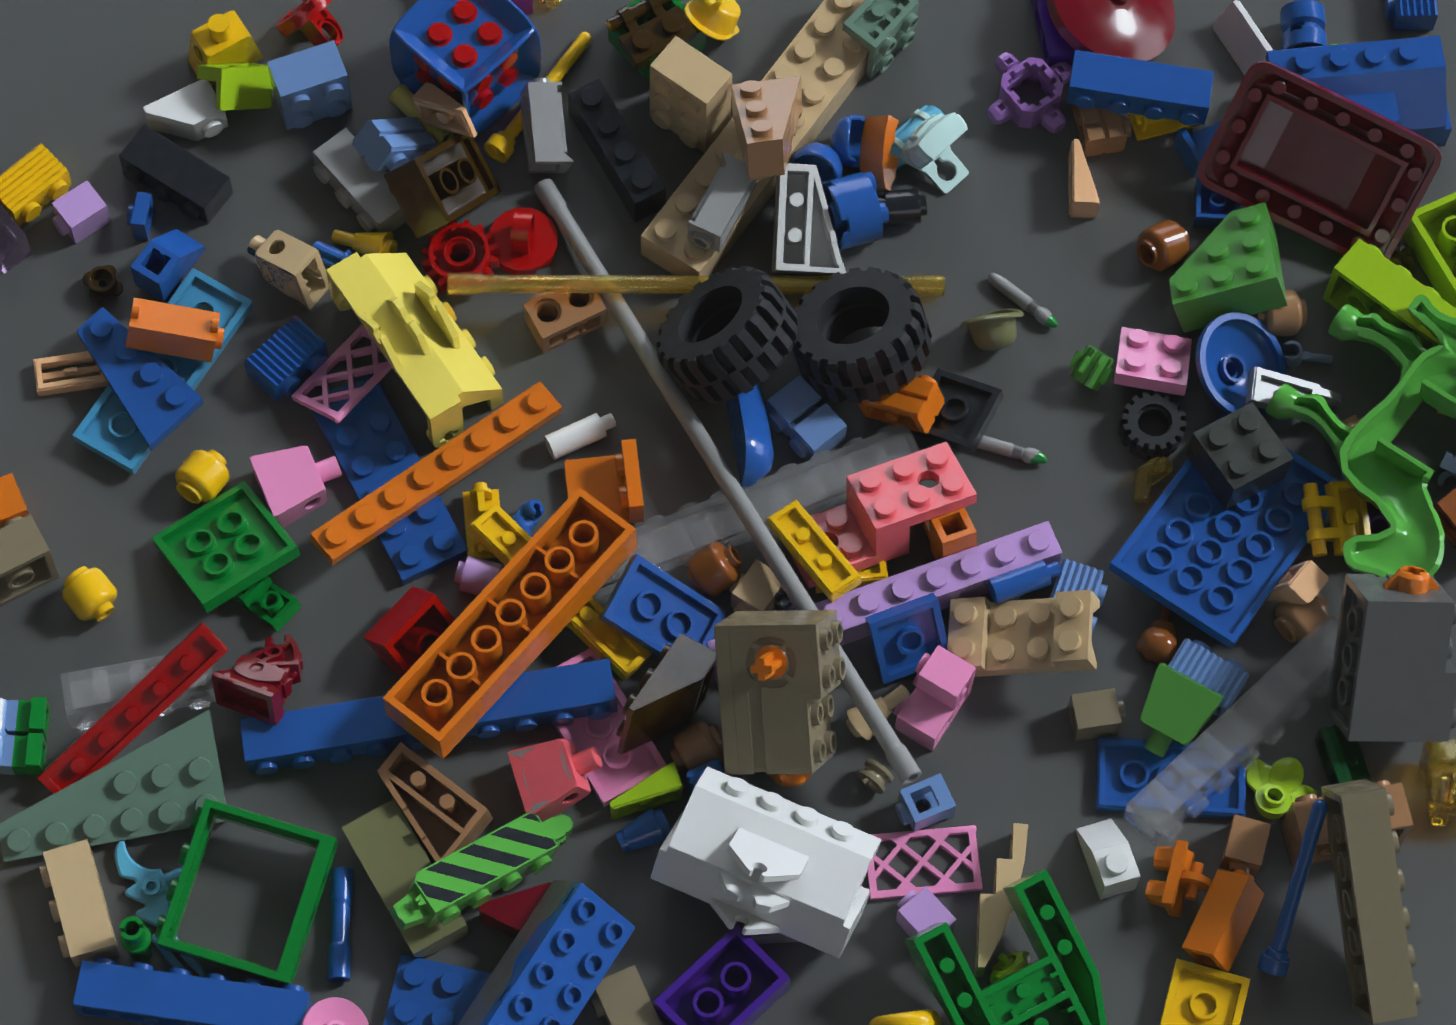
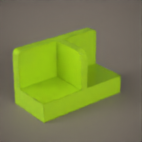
M250 62L198 65L197 79L216 82L215 108L217 110L263 109L272 106V86L268 65Z

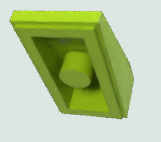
M675 762L664 766L609 802L611 820L681 800L683 785Z

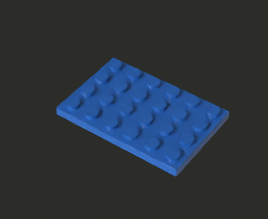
M1223 411L1217 420L1227 416L1228 414ZM1287 449L1294 459L1285 479L1225 510L1188 458L1111 561L1108 570L1232 649L1267 601L1274 587L1279 584L1280 579L1286 574L1288 568L1292 566L1307 545L1306 531L1309 530L1307 512L1303 511L1301 500L1304 498L1303 485L1317 483L1319 496H1326L1324 485L1338 480ZM1321 510L1323 521L1328 516V510Z

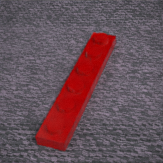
M201 622L38 775L37 779L54 794L107 765L227 653V646Z

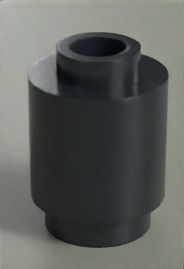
M918 188L884 191V195H878L879 202H884L888 209L889 222L886 223L887 226L921 223V216L927 215L925 194L919 195Z

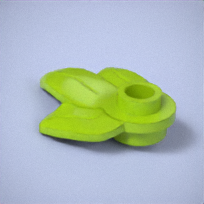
M1254 758L1247 767L1246 783L1255 792L1254 803L1257 811L1265 818L1278 819L1288 812L1296 798L1308 794L1317 795L1316 790L1302 784L1304 769L1296 758H1282L1276 761L1272 767L1262 760Z

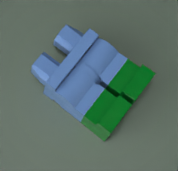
M32 697L31 700H6L0 698V774L38 777L45 769L46 741L48 740L51 711L47 697Z

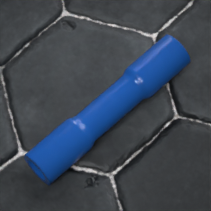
M334 867L331 869V940L328 947L327 980L334 983L349 982L351 974V946L349 942L350 908L353 902V869L349 867Z

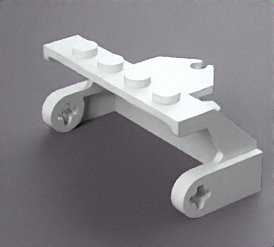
M707 766L695 785L684 812L681 813L660 847L650 878L709 903L729 929L734 928L736 921L743 922L745 924L742 930L743 935L781 933L840 958L868 901L871 890L862 887V883L882 839L853 828L846 822L837 821L822 815L813 808L803 807L782 798L777 793L767 792L748 784L741 778L731 777Z

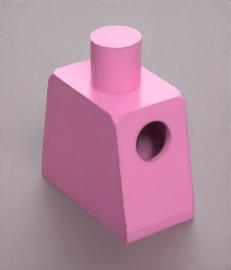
M299 446L249 457L254 476L267 508L282 528L324 505L328 501L324 483L342 476L335 456L315 463L308 446Z

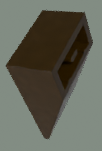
M681 633L672 646L668 643L664 646L657 660L659 664L655 670L649 668L640 684L642 690L638 695L632 693L625 703L622 713L626 716L616 733L617 736L621 737L617 753L622 755L691 722L706 700L717 665L716 652Z

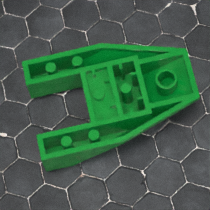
M1047 869L1034 871L1003 888L1038 960L983 989H980L947 922L935 923L904 940L921 976L952 1025H1107L1099 972Z

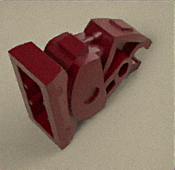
M290 634L284 635L285 643L282 645H274L273 637H267L264 649L250 655L240 656L230 670L214 672L211 677L216 704L276 726L284 715L283 705L292 693V684L301 683L302 653L299 652L293 637Z

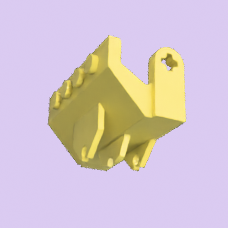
M355 252L326 269L331 299L340 311L352 309L427 416L428 430L426 435L434 447H441L463 432L462 408L487 400V404L493 410L503 404L502 388L493 377L495 370L486 356L479 357L474 350L476 344L467 329L460 330L455 323L457 317L448 302L442 303L436 296L438 290L432 279L428 275L422 276L407 253H372L360 257Z

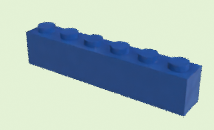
M95 957L93 962L84 960L81 962L73 1006L78 1015L148 1025H301L304 1015L312 1006V999L309 992H304L305 988L294 984H283L282 988L269 987L266 982L258 979L248 978L244 980V983L229 981V977L217 973H208L205 978L191 976L190 971L181 968H169L168 972L155 971L153 966L145 963L135 962L131 963V967L116 965V962L112 959Z

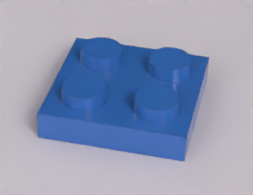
M934 593L865 617L878 677L883 684L916 673L915 669L925 653L932 655L938 645L947 650L948 641L939 600Z

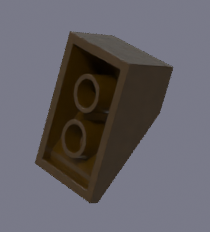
M462 134L450 138L383 175L388 183L390 192L396 198L405 215L406 222L412 228L416 238L448 224L501 192L473 137Z

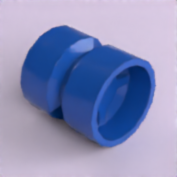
M1296 0L1285 4L1281 8L1282 49L1327 46V34L1325 32L1326 17L1323 4L1314 0Z

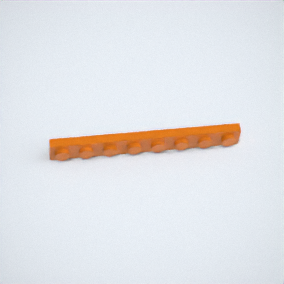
M539 381L311 532L310 541L331 566L335 565L561 414L562 406Z

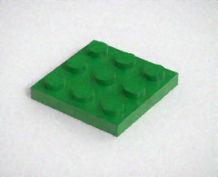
M245 480L151 537L156 548L206 613L301 555L297 545Z

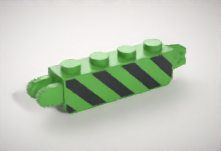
M526 813L416 872L415 878L408 889V894L392 906L390 910L391 916L395 919L401 930L422 923L428 929L439 922L441 925L452 922L461 914V910L470 905L473 908H477L487 902L495 891L501 888L504 892L518 885L526 874L533 872L534 875H537L550 867L553 863L552 857L559 846L565 844L568 834L571 833L574 827V822L571 821L572 818L570 819L569 815L566 816L560 813V815L556 814L555 817L542 822L538 815Z

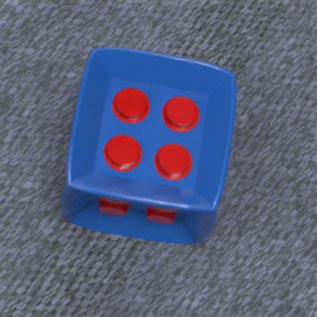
M418 0L398 20L389 38L392 69L400 83L406 85L413 94L426 82L438 87L466 108L477 135L491 126L520 100V93L527 82L536 79L542 68L540 35L530 19L511 0Z

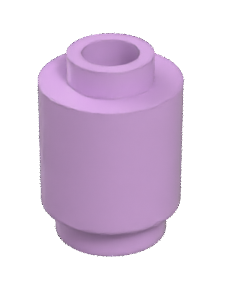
M468 556L466 562L459 561L454 582L460 583L459 591L478 596L503 569V564Z

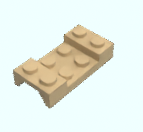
M1092 590L1056 592L1055 598L1004 601L999 604L990 602L986 597L951 599L947 650L976 667L974 677L1096 670L1097 662L1091 642L1093 613L1100 608V600Z

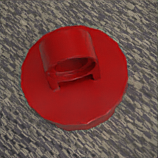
M303 0V3L294 10L291 9L275 25L283 37L289 36L300 28L314 46L330 42L324 36L321 28L328 33L331 41H335L336 46L343 41L342 28L325 8L332 0Z
M517 207L508 210L494 220L489 230L495 240L493 244H498L500 254L496 256L500 262V269L515 276H531L536 274V270L552 264L558 252V232L553 221L543 212L533 208Z

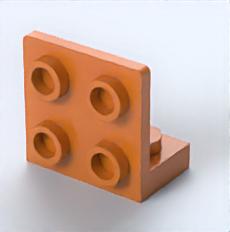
M636 439L621 440V453L615 455L571 459L564 462L568 498L580 487L629 524L644 522V503Z

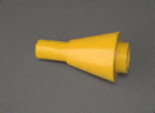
M335 229L332 233L331 240L333 243L352 247L353 250L362 255L397 252V241L394 240L392 232H357L354 234Z

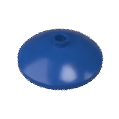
M1239 312L1221 315L1206 325L1198 339L1196 368L1199 380L1212 402L1227 414L1248 405L1245 403L1249 370L1252 368L1260 367L1286 375V363L1279 342L1264 323L1251 315ZM1256 407L1261 415L1266 414V409Z

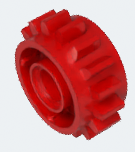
M467 219L464 223H456L453 220L450 222V225L438 228V232L434 236L429 235L427 237L429 247L422 249L423 256L426 259L422 264L425 272H429L427 275L434 283L438 282L437 285L440 292L443 293L446 290H450L454 297H457L459 293H466L468 296H471L474 290L480 289L483 291L485 289L484 284L488 280L494 281L493 269L500 268L499 259L496 257L500 254L498 244H493L495 242L493 234L491 232L484 234L485 231L482 224L479 223L475 227ZM460 254L469 255L463 262L453 261Z

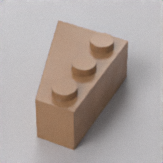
M402 742L398 744L377 770L382 781L435 862L476 841L493 820L485 806Z

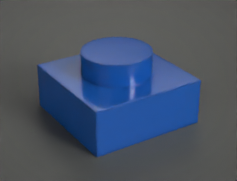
M137 192L135 204H129L126 222L127 225H131L134 239L149 240L155 213L150 193Z

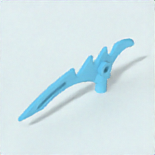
M118 841L115 847V863L119 876L135 881V884L125 891V895L145 904L144 908L136 912V916L157 927L160 915H167L171 901L166 900L169 885L173 878L179 879L182 868L179 867L163 874L161 868L149 869L142 867L128 854L125 841ZM153 935L152 942L173 968L185 969L171 951L159 947L157 944L159 938ZM180 954L186 963L199 974V977L206 978L204 969L191 957Z

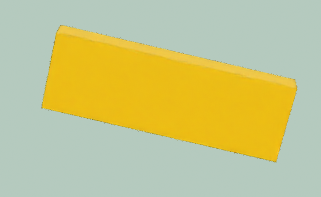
M797 499L767 518L769 528L831 602H834L862 583V577Z

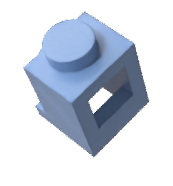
M941 773L901 789L898 796L899 803L895 805L900 822L903 826L910 824L913 832L941 820L953 818L956 810V804ZM925 804L929 810L920 813L916 806Z

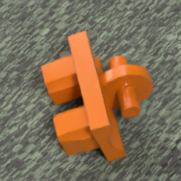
M1177 839L1175 847H1156L1153 866L1156 870L1168 872L1166 882L1150 879L1145 891V898L1148 903L1164 907L1168 915L1173 917L1181 916L1185 898L1194 901L1198 891H1207L1211 885V879L1202 874L1204 864L1194 862L1195 854L1188 850L1189 843Z

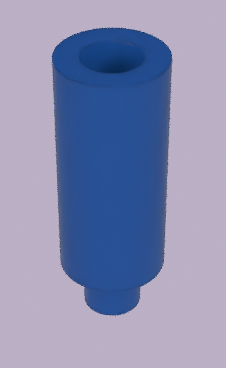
M1043 560L987 579V587L993 602L999 604L1051 585V578L1062 575V571L1057 561L1046 565Z

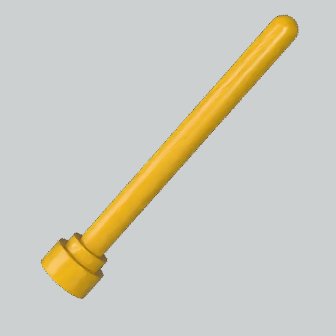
M588 32L579 34L549 72L546 78L550 79V82H560L592 41V37ZM521 109L504 131L493 133L484 144L487 154L498 162L505 163L515 151V139L523 130Z

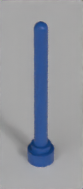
M1322 799L1316 800L1312 805L1272 944L1267 945L1266 951H1261L1257 968L1271 975L1284 977L1289 968L1290 959L1287 958L1289 952L1286 950L1328 809L1327 803Z

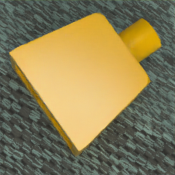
M234 10L228 11L225 14L212 15L208 23L194 29L190 33L188 62L196 75L198 65L255 63L263 59V55ZM208 81L211 86L216 84V82Z

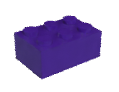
M736 924L733 929L728 931L653 1001V1006L659 1020L664 1025H752L789 990L790 977L748 935H743L742 929Z

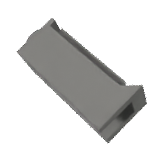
M536 78L527 82L520 93L527 174L566 173L574 162L566 154L567 144L561 92H558L562 82H550L548 78Z
M722 152L721 166L693 214L692 220L689 219L687 238L699 248L705 250L712 249L717 252L721 251L755 189L757 181L749 179L745 162Z

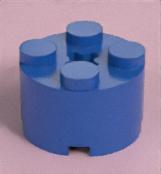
M859 172L821 182L839 251L875 242L882 238L883 224L889 222V213L886 204L879 202L876 193V180L872 172Z

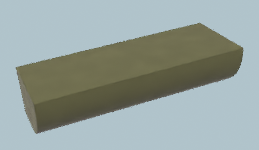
M395 799L341 827L390 913L392 906L408 894V889L415 878L416 872L431 865V861ZM461 914L446 925H441L439 922L428 929L424 923L405 930H401L397 925L415 957L434 954L469 936L467 924Z

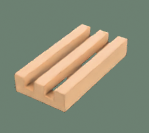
M88 351L33 359L36 389L39 397L107 387L109 383L97 365L65 368L61 371L42 373V370L92 363L94 361Z

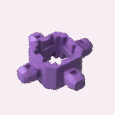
M1008 52L998 56L995 65L1002 79L998 100L989 107L987 116L995 125L1002 124L1012 118L1018 127L1031 129L1041 123L1053 134L1061 131L1065 127L1066 121L1064 115L1059 110L1063 85L1070 79L1071 66L1068 62H1058L1049 67L1041 58L1029 57L1020 63ZM1023 80H1026L1027 83L1033 80L1035 84L1040 82L1041 89L1046 95L1050 94L1051 96L1040 100L1037 106L1034 104L1028 106L1026 102L1020 103V98L1014 92V89L1022 85Z

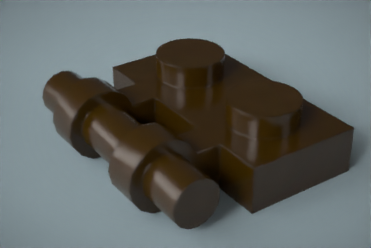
M642 0L629 8L627 6L621 7L616 10V15L606 20V24L611 32L622 27L627 32L619 37V46L636 70L652 63L675 36L686 43L696 39L697 31L678 5L668 11H665L662 5L671 0ZM650 13L653 19L639 26L635 20Z

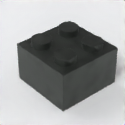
M1253 402L1194 432L1185 452L1225 510L1285 479L1294 459Z

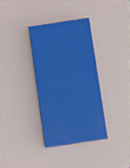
M1110 737L1097 738L1095 811L1231 820L1235 814L1246 817V746L1205 743L1183 745L1180 742L1172 741L1164 757H1160L1144 748L1147 740Z

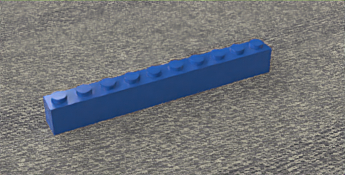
M609 658L523 672L463 738L477 735L479 738H492L498 736L501 731L513 729L516 732H529L536 729L537 725L552 723L553 726L569 725L574 722V719L586 717L587 715L590 720L608 718L611 713L618 712ZM385 695L286 711L276 726L253 717L239 719L246 766L249 773L255 772L258 775L273 774L278 771V768L293 766L295 769H306L314 766L315 762L330 760L333 763H342L351 760L352 756L367 754L370 757L383 756L389 753V750L395 749L400 742L412 751L426 746L387 716L383 702Z

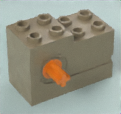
M837 610L736 611L714 626L725 774L766 772L779 786L794 787L803 785L836 752V734L834 731H831L830 717L833 716L834 700L833 696L829 693L842 684L841 680H844L846 674L845 660L843 657H840L839 643L843 639L842 622L837 620Z

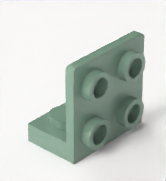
M865 0L843 23L842 30L869 50L865 72L868 78L872 79L878 71L884 73L894 60L893 55L899 48L905 50L916 36L914 27L919 20V16H917L919 0Z

